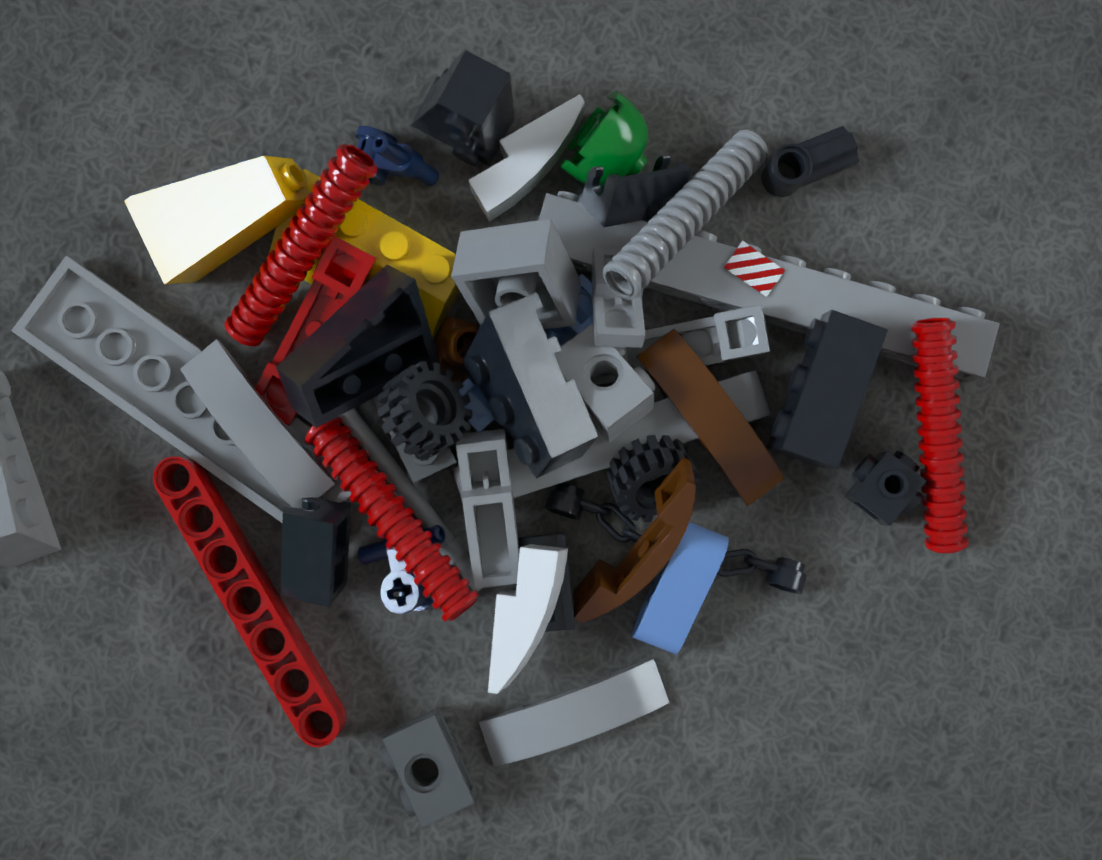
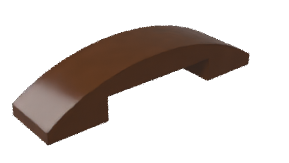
M674 328L636 356L660 391L669 398L720 467L721 473L747 507L785 479L775 461L734 402Z
M683 457L657 488L655 500L658 517L618 565L613 567L599 559L574 589L575 620L583 623L622 605L649 584L672 557L687 529L695 501L696 485L691 461Z

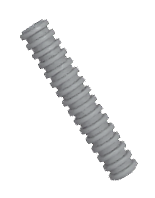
M746 129L739 130L734 134L724 147L683 186V189L678 191L666 203V206L660 209L657 215L651 218L649 223L622 248V251L617 253L612 261L604 266L602 273L608 287L625 299L637 297L641 290L647 287L650 280L654 279L659 271L667 266V263L676 256V253L684 248L685 244L702 229L703 225L708 223L710 218L718 212L719 208L724 206L727 200L743 186V183L766 162L768 148L764 140L755 132Z

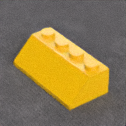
M304 168L303 172L307 179L306 186L309 192H313V185L321 179ZM358 199V201L353 202V208L350 213L345 214L346 218L343 223L337 226L338 230L335 236L377 258L368 281L387 264L415 278L431 334L434 338L460 293L459 288L451 277L456 254ZM293 216L276 227L270 252L275 250L274 245L278 239H282L284 230L290 227L289 222ZM322 248L321 256L315 260L312 269L307 271L304 281L310 284L313 283L314 279L311 277L326 248Z

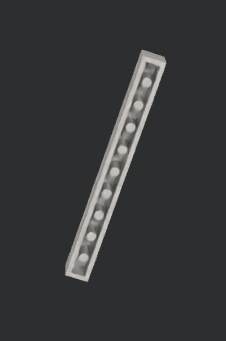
M559 191L557 196L546 193L538 220L552 219L574 268L592 273V253L594 247L623 248L650 220H640L604 228L578 202V195L565 191ZM701 230L685 244L682 250L676 253V256L667 263V266L660 270L658 275L650 280L647 287H645L649 290L722 311H731L762 304L766 323L802 334H807L814 318L820 319L822 314L833 309L888 329L879 356L917 367L918 363L912 361V355L917 352V348L911 346V340L916 338V333L910 331V325L921 319L950 318V320L956 322V328L951 330V335L957 337V343L952 345V350L958 352V357L953 360V364L958 366L959 372L954 377L969 382L985 378L1000 323L985 319L986 314L974 308L958 307L957 311L940 306L941 301L929 295L914 294L910 298L896 294V288L890 284L878 281H869L868 285L851 281V275L845 271L825 268L823 272L806 268L807 263L804 260L786 255L779 256V260L767 257L783 268L785 272L768 296L765 297L724 268L741 243H735L734 247L718 243L717 236ZM748 244L758 252L762 253V249H760L759 247Z

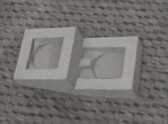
M594 247L592 253L594 345L601 347L642 348L646 336L642 307L644 289L634 299H625L614 293L605 282L602 272L604 266L612 261L613 257L622 251V248Z

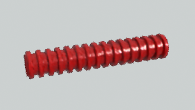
M350 144L339 145L336 150L337 156H333L328 162L329 168L323 170L320 175L321 180L315 182L312 187L313 192L308 193L304 199L305 204L300 205L297 210V216H293L289 222L290 227L284 230L282 239H278L274 245L275 250H271L267 256V261H264L259 268L260 272H257L252 279L253 283H250L246 288V294L241 296L238 305L233 308L231 315L224 322L226 331L237 342L251 347L259 346L262 343L264 336L269 333L271 325L275 324L278 315L285 309V304L289 303L293 297L292 293L298 290L300 282L304 281L307 276V271L312 269L315 260L321 256L322 248H326L329 244V237L335 235L338 230L337 226L341 225L346 218L345 214L350 213L352 210L353 202L358 201L360 198V190H364L368 186V178L375 176L378 171L376 164L360 148Z
M928 318L918 320L910 325V331L916 333V338L911 340V346L917 348V352L912 355V361L918 363V367L913 370V375L919 378V382L914 384V390L920 392V396L915 399V405L921 407V410L916 413V419L922 422V425L917 428V434L923 438L918 442V448L923 451L919 456V462L924 465V468L920 470V476L926 480L921 487V491L926 493L922 498V505L927 508L923 512V519L928 523L923 528L924 533L929 537L925 539L924 543L925 547L933 552L948 554L960 552L967 548L969 544L968 538L963 536L968 531V525L962 522L967 517V511L962 508L966 504V497L961 494L965 490V482L960 480L965 472L964 468L959 466V463L964 460V455L958 451L963 446V440L957 437V434L962 431V425L956 421L961 417V410L956 408V405L960 403V396L955 394V390L959 388V381L954 379V375L958 374L959 369L957 365L953 364V360L958 357V352L952 350V345L957 343V337L951 335V330L956 328V322L950 320V318Z
M338 416L318 428L312 426L305 436L307 445L315 446L313 451L317 457L323 456L322 464L325 468L333 469L331 476L334 480L342 481L340 487L344 492L350 491L349 499L351 502L360 504L358 511L361 515L367 514L369 516L368 524L371 527H378L377 535L379 538H386L388 540L386 543L388 550L395 549L397 552L395 559L398 562H405V572L415 575L413 581L415 585H422L425 588L423 591L425 598L432 597L434 600L432 607L435 610L441 609L444 613L441 617L444 622H451L475 604L479 596L476 590L471 592L467 588L470 582L467 578L460 579L458 576L460 569L457 566L452 568L449 564L451 561L448 554L443 556L439 552L442 546L439 543H432L431 538L433 535L430 531L424 532L422 530L424 523L421 519L414 520L412 517L414 510L411 507H404V497L394 494L396 487L393 484H386V474L376 471L378 464L367 459L369 453L366 449L360 450L358 448L360 441L358 438L350 437L351 430L348 426H341L342 418Z

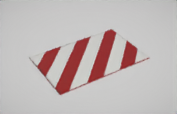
M744 241L741 242L724 266L726 270L765 297L768 296L785 272L783 268Z

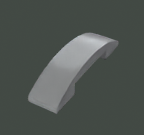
M762 304L716 313L713 317L645 330L646 336L642 348L622 347L625 352L623 358L632 369L639 366L645 372L646 370L637 360L636 356L673 328L686 341L706 367L771 352ZM603 374L595 378L593 383L597 386L613 384L617 379L612 375Z
M216 339L180 369L192 389L230 439L292 508H302V498H321L337 484L310 450L301 445L247 379L248 375L219 340Z
M654 658L612 672L609 677L526 707L521 705L480 720L479 725L495 767L580 742L633 721L670 702Z

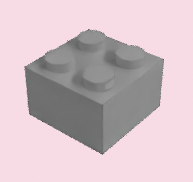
M551 218L460 232L451 277L480 325L488 311L537 293L543 307L535 311L543 329L575 326L581 280Z

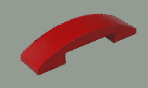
M335 235L331 238L311 277L314 281L273 361L267 363L255 387L283 423L288 426L292 425L298 413L291 408L276 367L367 283L377 260L376 257Z

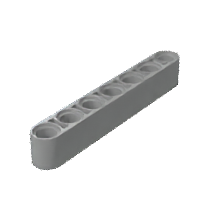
M756 370L718 382L747 422L771 415ZM669 398L655 402L654 409L611 443L595 427L598 437L582 457L537 479L529 466L524 465L519 460L515 448L508 450L513 498L611 467L610 462L613 457L621 459L618 451L622 447L630 451L633 449L631 442L638 438L641 444L647 443V436L655 435L658 442L662 435L670 436L672 442L677 438L682 443L698 438ZM458 466L453 468L452 472L462 500V485Z

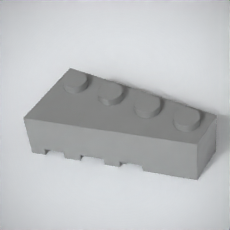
M0 370V566L10 569L61 550L9 398L11 395L10 383L6 375Z

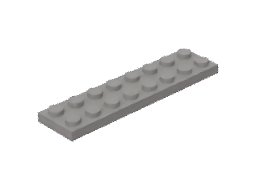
M66 255L11 331L282 523L283 512L291 506L266 481L230 439L202 403L180 370L203 350L79 262ZM296 417L292 425H286L301 445L308 448L324 467L322 464L323 456L317 457L313 451L315 446L307 445L305 442V436L311 426ZM324 467V469H325V470L328 472V474L331 476V473H332L333 469H332V468H329V469H328V468H325V467ZM334 480L337 484L320 498L338 503L342 501L349 502L351 493L350 491L344 492L341 489V480Z

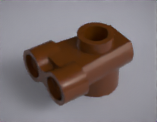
M445 316L441 330L437 332L434 339L440 361L438 363L440 364V373L445 369H449L454 373L450 380L453 383L460 380L463 384L469 378L463 359L478 332V325Z

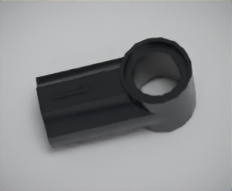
M841 126L799 144L783 145L776 150L762 170L761 179L764 188L773 196L786 197L792 195L801 187L855 166L859 162L858 146L852 132H848L844 126ZM784 163L791 166L795 171V179H788L782 176L778 171L777 164Z

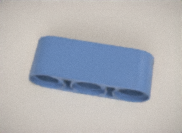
M692 522L688 523L677 549L662 570L655 576L635 622L632 638L675 655L679 653L722 564L729 543L727 536Z

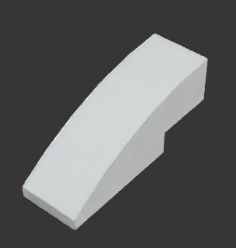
M580 94L501 139L499 142L504 160L468 180L471 192L489 222L519 202L537 186L556 164L572 140L584 116L585 101Z
M534 544L520 547L516 590L508 589L496 595L488 693L498 694L508 687L527 664L541 641L559 597L564 579L568 548Z

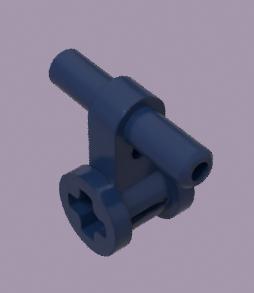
M369 126L358 127L355 136L359 140L357 147L373 159L378 169L374 177L368 178L369 183L383 186L387 175L405 178L415 177L427 186H433L437 183L439 172L425 163L423 156L409 145L398 143V140L387 132Z
M440 525L422 529L424 532L430 531L432 533L431 541L433 544L444 542L446 537L445 531ZM387 539L359 547L357 556L362 564H369L389 558L391 573L385 577L381 585V598L388 610L393 613L404 614L432 608L434 600L432 597L425 598L423 586H416L413 582L415 579L413 573L407 574L405 572V562H398L395 559L397 554L395 549L388 550L386 547ZM399 592V596L394 597L393 593Z

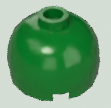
M617 90L607 96L613 104L606 111L598 106L587 118L567 147L568 150L579 146L571 160L568 161L562 158L560 161V167L584 184H586L588 173L593 167L603 166L604 170L600 185H604L609 175L617 174L619 177L639 174L647 162L648 158L642 153L648 142V127L641 112Z

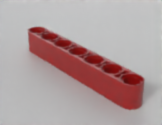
M171 456L163 459L157 464L153 472L155 489L292 726L305 744L311 747L329 745L341 733L347 720L344 705L208 471L191 458ZM183 465L188 470L190 476L188 485L183 490H179L174 484L173 475L175 470ZM204 505L213 514V523L207 531L201 529L196 521V514ZM225 546L231 547L237 556V563L231 571L224 569L219 561V554ZM247 587L256 589L260 594L261 604L257 611L247 609L243 603L242 594ZM269 628H276L283 634L285 645L282 651H275L267 645L265 637ZM291 669H299L307 675L309 680L307 691H298L290 685L289 673ZM314 711H324L330 715L333 721V729L331 731H320L314 726L312 721Z

